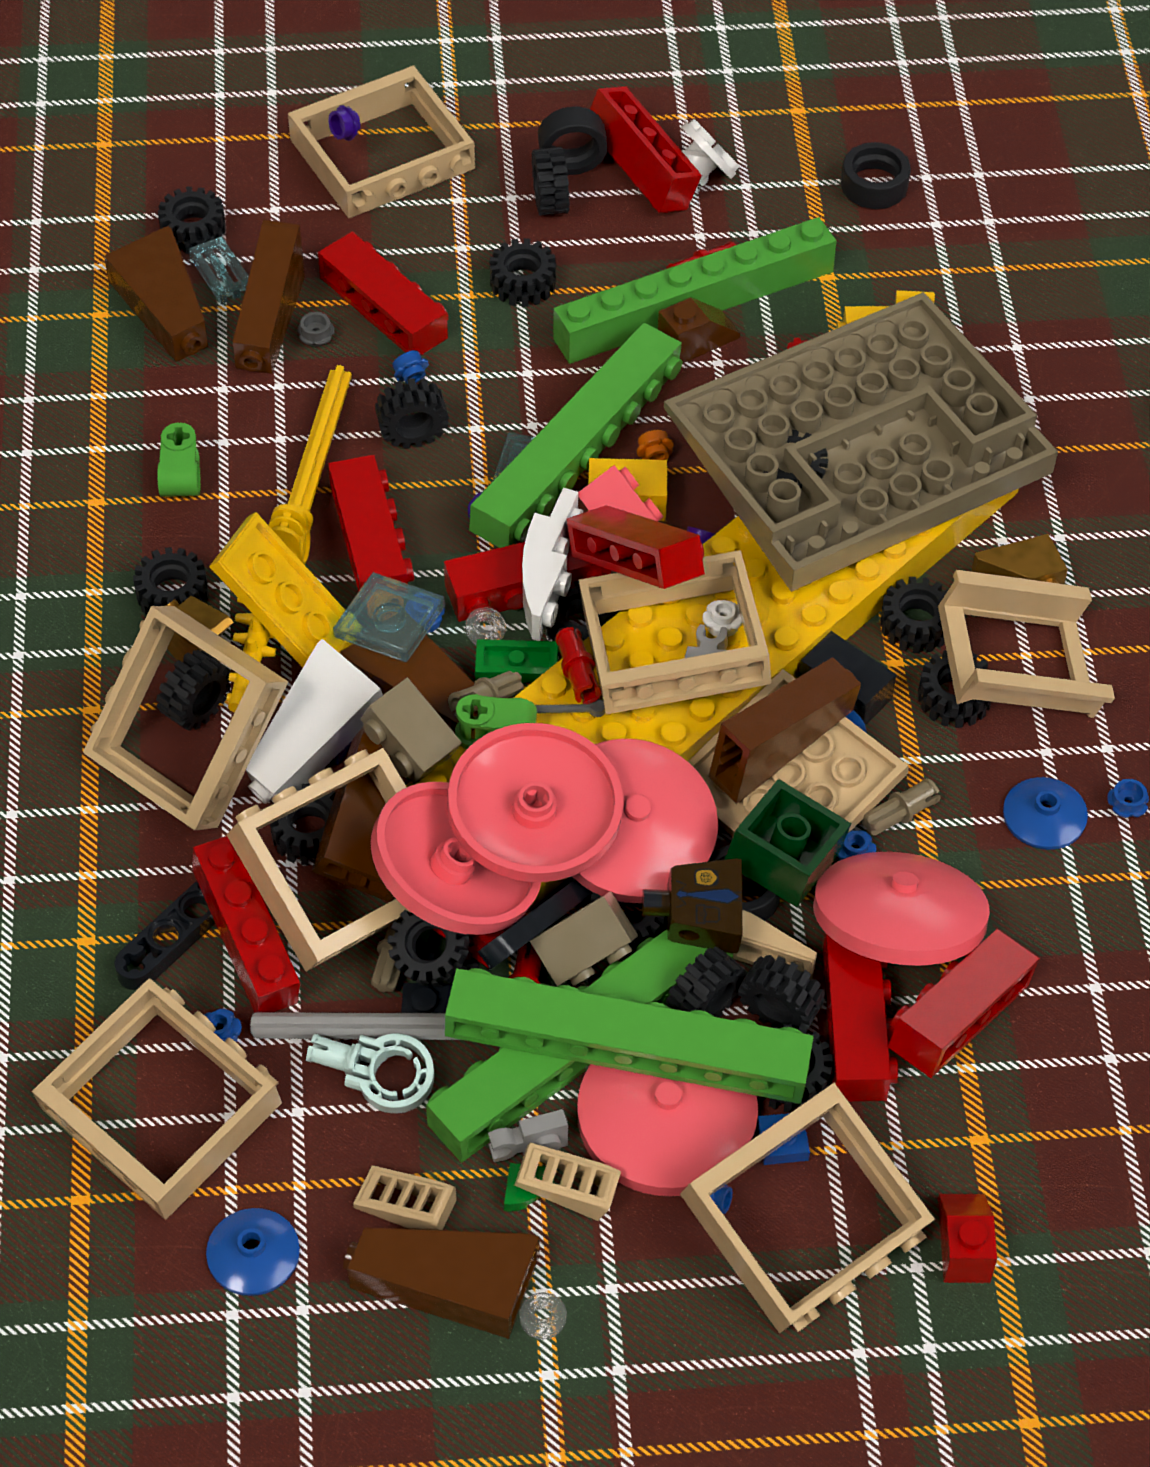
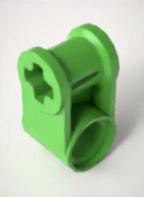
M173 423L162 431L160 462L158 463V490L160 497L200 496V457L196 449L195 430L186 423Z
M478 694L465 696L456 706V717L459 723L455 728V735L462 742L461 746L468 749L478 739L494 730L515 724L536 723L537 707L533 702L523 698L509 699L487 697ZM474 706L478 707V716H473ZM471 728L475 729L474 739L471 738Z

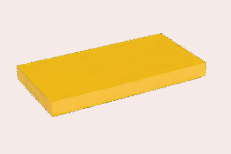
M257 512L245 519L209 566L302 668L321 639L325 640L337 652H341L355 643L363 631L361 626Z

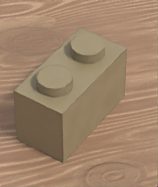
M408 677L369 705L360 719L363 722L364 731L370 740L377 745L381 744L391 756L390 760L397 772L405 778L408 777L414 785L449 759L462 744Z
M610 891L530 940V943L557 986L567 980L570 981L572 986H575L595 973L592 965L606 957L609 964H612L630 953L632 949L628 943L638 937V934Z

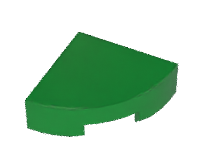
M510 1163L504 1211L523 1210L527 1208V1205L541 1198L538 1195L514 1186L521 1164ZM537 1166L534 1178L542 1180L546 1167Z

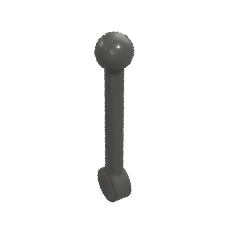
M597 699L590 704L535 705L537 713L589 712L594 717H601L605 714L603 700Z

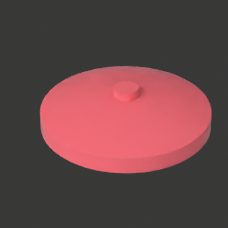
M515 724L486 734L474 742L462 754L453 769L449 782L447 798L448 817L451 828L461 846L474 860L485 868L504 877L520 881H556L574 876L586 870L608 851L617 836L621 824L623 791L619 776L611 761L594 743L566 728L550 724Z
M608 740L595 745L611 761L622 785L623 812L621 824L614 842L602 858L586 870L572 877L582 886L600 896L611 891L617 901L642 903L643 889L667 890L670 869L673 866L708 862L717 840V809L711 791L702 776L689 762L677 753L661 745L644 740Z
M448 782L419 783L396 793L383 807L374 824L371 835V853L376 870L384 885L405 908L434 926L470 935L502 931L514 925L526 914L537 897L541 882L520 881L499 875L482 866L465 851L457 840L448 817Z
M871 852L854 855L831 865L818 879L815 887L813 910L816 920L824 932L848 950L877 961L913 966L945 963L973 951L982 942L986 934L989 919V903L982 889L971 878L956 868L928 857L901 852Z
M590 1064L583 1077L578 1094V1127L583 1144L591 1158L596 1162L606 1164L621 1171L618 1180L620 1184L645 1194L681 1196V1192L692 1181L754 1139L758 1119V1101L755 1095Z

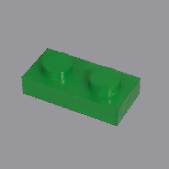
M477 639L475 681L481 677L490 679L507 671H512L513 673L518 672L521 674L522 683H532L558 662V645L556 641Z

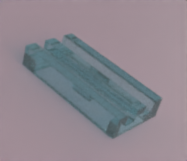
M222 236L189 248L190 259L220 304L227 303L228 296L232 295L234 299L241 297L240 292L246 290L249 276ZM213 249H218L238 279L237 282L234 283L222 262L213 252ZM202 253H204V255L206 256V258L208 259V261L210 262V264L212 265V267L224 283V287L222 286V284L220 283V281L218 280V278L216 277V275L214 274V272L202 256Z

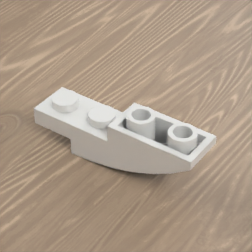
M567 488L562 489L550 517L534 513L524 545L522 562L523 607L532 639L537 641L541 640L546 626L552 627L558 613L557 601L560 596L566 597L572 580V574L567 572V554L570 547L567 518L581 514L583 510L578 508V491Z

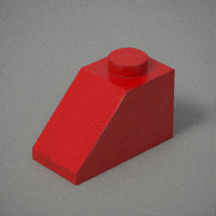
M939 1194L938 1207L944 1282L991 1283L997 1262L994 1215L985 1194Z

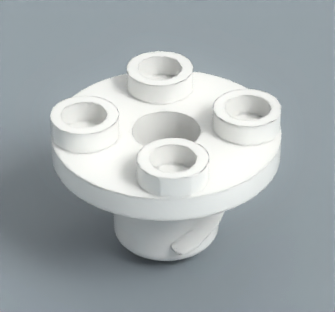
M695 119L690 123L686 122L681 127L694 140L686 150L681 151L701 173L702 177L699 182L701 186L707 183L709 174L717 166L730 179L737 174L735 171L740 166L719 144L714 148L711 147L716 141Z

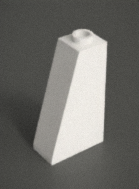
M321 639L316 644L246 768V772L252 781L248 787L264 804H267L270 800L272 801L275 795L289 787L295 786L297 791L302 790V784L309 783L308 779L322 771L352 741L363 727V722L360 719L369 705L383 696L380 687L325 640Z

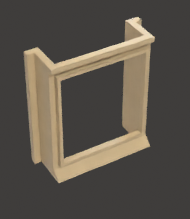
M956 570L954 572V582L938 605L957 704L974 699L1087 713L1090 718H1094L1104 703L1113 702L1115 697L1112 685L1091 683L1089 680L1076 623L1092 601L1088 587ZM964 614L1059 627L1071 680L980 668L975 669Z

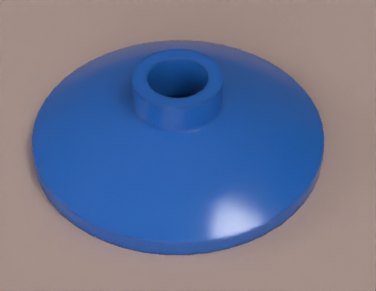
M1047 777L1030 778L1018 783L1007 794L1003 806V817L1009 831L1021 842L1038 849L1054 850L1069 846L1083 834L1088 819L1087 807L1081 795L1070 785ZM1042 804H1047L1052 807H1045Z
M261 1208L244 1209L227 1216L211 1233L206 1248L207 1263L213 1278L228 1291L245 1296L262 1295L279 1288L295 1271L300 1255L298 1236L289 1221L276 1212ZM251 1240H258L260 1242L254 1249H246L243 1246L244 1243Z

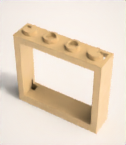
M414 65L288 113L290 140L348 218L368 212L475 169L474 141ZM413 104L446 147L349 185L317 140L332 135L328 123L329 114L337 110L340 105H345L356 111L359 115L360 123H364Z
M741 550L704 557L705 575L666 589L620 573L579 580L583 611L606 715L772 684L769 652ZM734 590L749 647L610 672L598 614Z
M151 606L145 620L140 622V631L132 648L128 650L123 658V667L115 684L106 694V704L98 721L90 729L92 733L83 753L193 830L218 828L288 681L175 606ZM174 632L250 681L194 797L121 747Z
M384 748L370 755L366 749L357 752L344 761L345 768L333 773L330 767L320 771L308 779L310 786L300 791H297L295 786L283 790L272 798L274 804L263 810H260L258 805L246 809L235 817L238 823L227 834L306 972L389 927L394 921L398 922L403 919L399 914L404 910H407L409 913L411 912L395 899L320 940L257 830L369 773L387 803L396 793L407 787Z
M149 978L57 1066L32 1093L41 1109L166 1220L282 1104L276 1088L279 1082L269 1074L266 1067L259 1064L255 1068L245 1060L247 1054L239 1044L229 1037L223 1041L214 1033L216 1028L205 1015L199 1011L192 1015L183 1007L185 1002L174 989L169 990L167 987L162 989ZM157 1014L252 1095L164 1184L70 1101Z
M835 1083L692 1181L680 1194L779 1334L791 1325L799 1332L820 1316L815 1307L828 1298L833 1305L840 1302L856 1290V1287L851 1282L863 1272H865L869 1279L874 1277L892 1263L887 1255L900 1246L904 1253H906L927 1238L922 1229L935 1220ZM823 1117L903 1226L792 1307H789L710 1196Z

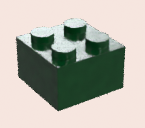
M778 779L735 830L724 860L741 859L742 874L793 906L798 907L817 883L818 879L839 855L852 823Z

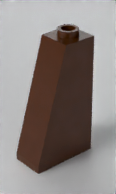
M263 220L232 342L237 369L273 373L305 279L299 224Z
M169 226L104 255L109 283L175 362L208 347L205 320L173 231Z
M405 612L339 652L380 687L383 695L408 677L455 734V728L459 720L454 715L456 710L451 712L449 708V695L473 686L475 683ZM478 711L474 712L473 716H478Z
M832 657L722 722L708 777L737 804L854 710L861 683L850 670L845 669Z
M362 727L352 739L346 759L364 749L370 755L382 749L383 746L372 742ZM369 773L337 789L312 872L391 902L395 897L381 880L371 853L372 830L386 802ZM400 775L401 779L405 784V777Z
M364 1227L358 1243H350L344 1258L343 1268L348 1270L350 1289L509 1339L540 1257V1237L524 1233Z

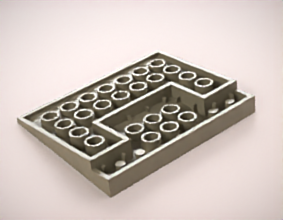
M924 292L664 401L665 411L791 592L1052 474L1058 451L1035 427L1037 414ZM792 429L799 431V437H804L805 433L812 434V436L796 443H786L788 436H792ZM826 448L827 457L820 458L828 459V466L823 468L826 469L823 478H820L810 465L812 460H817L814 453ZM778 468L784 472L793 473L802 484V489L798 485V480L794 482L790 479H777Z

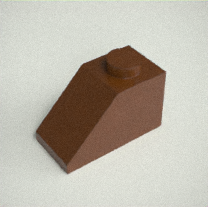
M690 297L659 311L658 330L682 342L680 352L682 364L740 338V332L721 309Z

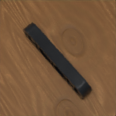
M574 879L477 951L491 970L590 896L592 891Z
M197 881L118 953L114 964L118 981L123 987L137 990L149 978L155 981L216 924L209 909L200 918H191L185 914L186 909L192 904L200 903L208 907ZM169 931L178 935L177 941L171 946L163 947L154 942L157 935L162 932ZM145 948H147L148 951L150 952L147 956H146ZM141 963L143 964L144 969L142 971L132 969L128 972V965L132 964L137 967Z

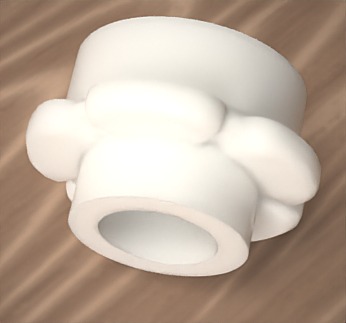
M713 601L707 605V611L702 616L708 632L715 637L719 636L721 627L727 628L728 637H730L742 625L738 605L732 601Z

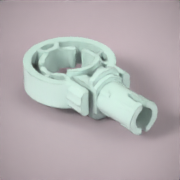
M395 1033L374 1039L361 1035L358 1040L359 1044L356 1043L351 1046L321 1037L319 1034L313 1035L311 1039L313 1046L308 1047L306 1061L344 1071L346 1075L345 1086L362 1091L364 1098L378 1110L387 1113L411 1111L421 1105L432 1090L434 1067L431 1055L420 1041L411 1036ZM411 1049L423 1059L426 1068L421 1070L418 1058L413 1059L414 1067L417 1069L416 1077L408 1088L402 1090L405 1100L398 1101L397 1092L383 1089L376 1081L375 1075L380 1064L389 1057L399 1055L411 1060L413 1057L412 1051L409 1050ZM360 1062L369 1063L370 1066L361 1065ZM425 1078L424 1084L420 1085L421 1080Z

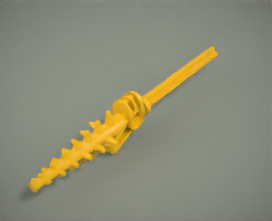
M337 365L335 370H330L288 504L276 506L269 522L270 528L304 565L309 555L310 530L313 523L310 509L352 377L351 372L344 371V366ZM236 613L235 621L249 625L248 633H234L233 641L244 644L243 652L260 663L262 657H275L276 648L267 646L269 638L275 637L252 613ZM229 673V681L234 682L232 693H227L226 701L229 702V710L235 713L250 681L238 673Z

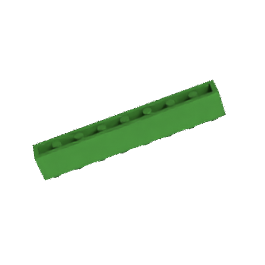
M820 217L560 305L553 308V339L569 364L622 346L643 323L658 330L659 311L690 297L723 311L832 273L837 241Z
M643 323L471 504L469 531L499 548L517 544L518 541H525L534 513L548 516L562 489L572 490L578 476L584 470L589 471V458H598L606 446L609 448L613 446L620 431L627 424L631 425L636 421L641 408L648 401L653 402L657 398L661 387L668 379L673 380L678 375L682 367V360L680 359L682 342Z
M666 929L657 937H649L642 941L631 956L622 962L616 961L605 969L598 980L588 987L586 985L581 986L578 990L596 995L616 994L628 1001L644 1004L647 1002H659L667 1006V997L671 995L669 991L671 987L677 985L675 980L679 975H684L686 972L685 967L689 963L693 965L695 958L700 953L704 956L707 948L672 942L667 937ZM727 953L733 959V953ZM500 1047L499 1052L485 1062L480 1060L474 1063L466 1071L464 1077L450 1087L444 1086L431 1096L426 1104L427 1125L462 1163L490 1142L489 1132L500 1128H510L584 1073L590 1064Z
M456 968L445 1013V1037L801 1104L806 1085L813 1043V1035L803 1034L800 1030L792 1027L776 1029L760 1026L749 1019H723L714 1017L712 1014L701 1010L690 1012L675 1010L659 1002L638 1003L624 1000L616 994L596 995L585 993L568 985L553 987L537 984L526 977H514L511 979L495 976L486 970L477 968L470 970Z

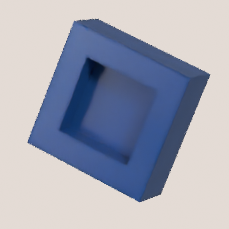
M790 1113L758 1116L757 1127L759 1135ZM806 1129L763 1159V1164L809 1161L810 1150Z

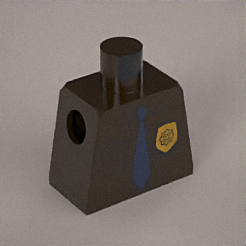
M741 859L673 866L670 869L667 890L643 889L642 916L667 917V937L672 942L707 949L719 947L724 952L738 954L743 936Z

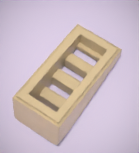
M742 910L743 936L738 954L733 953V959L753 965L760 956L765 958L766 955H772L775 961L777 957L785 958L788 965L791 962L798 964L797 969L799 971L807 970L812 974L809 979H813L817 952L759 917Z
M529 1143L514 1186L599 1221L610 1209L621 1171L603 1163ZM539 1161L547 1164L542 1180L534 1178ZM557 1169L564 1171L560 1185L552 1183ZM575 1176L581 1179L578 1190L571 1189ZM592 1184L599 1186L596 1196L589 1194Z
M372 1165L353 1203V1207L408 1229L443 1230L456 1202V1187L437 1180ZM378 1182L386 1184L379 1201L370 1199ZM395 1188L402 1190L396 1204L388 1203ZM411 1194L418 1196L413 1208L405 1207ZM427 1200L434 1202L429 1213L422 1211Z

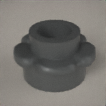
M321 312L306 314L302 317L298 326L300 340L307 345L315 347L328 343L335 332L334 325L330 322L329 317Z

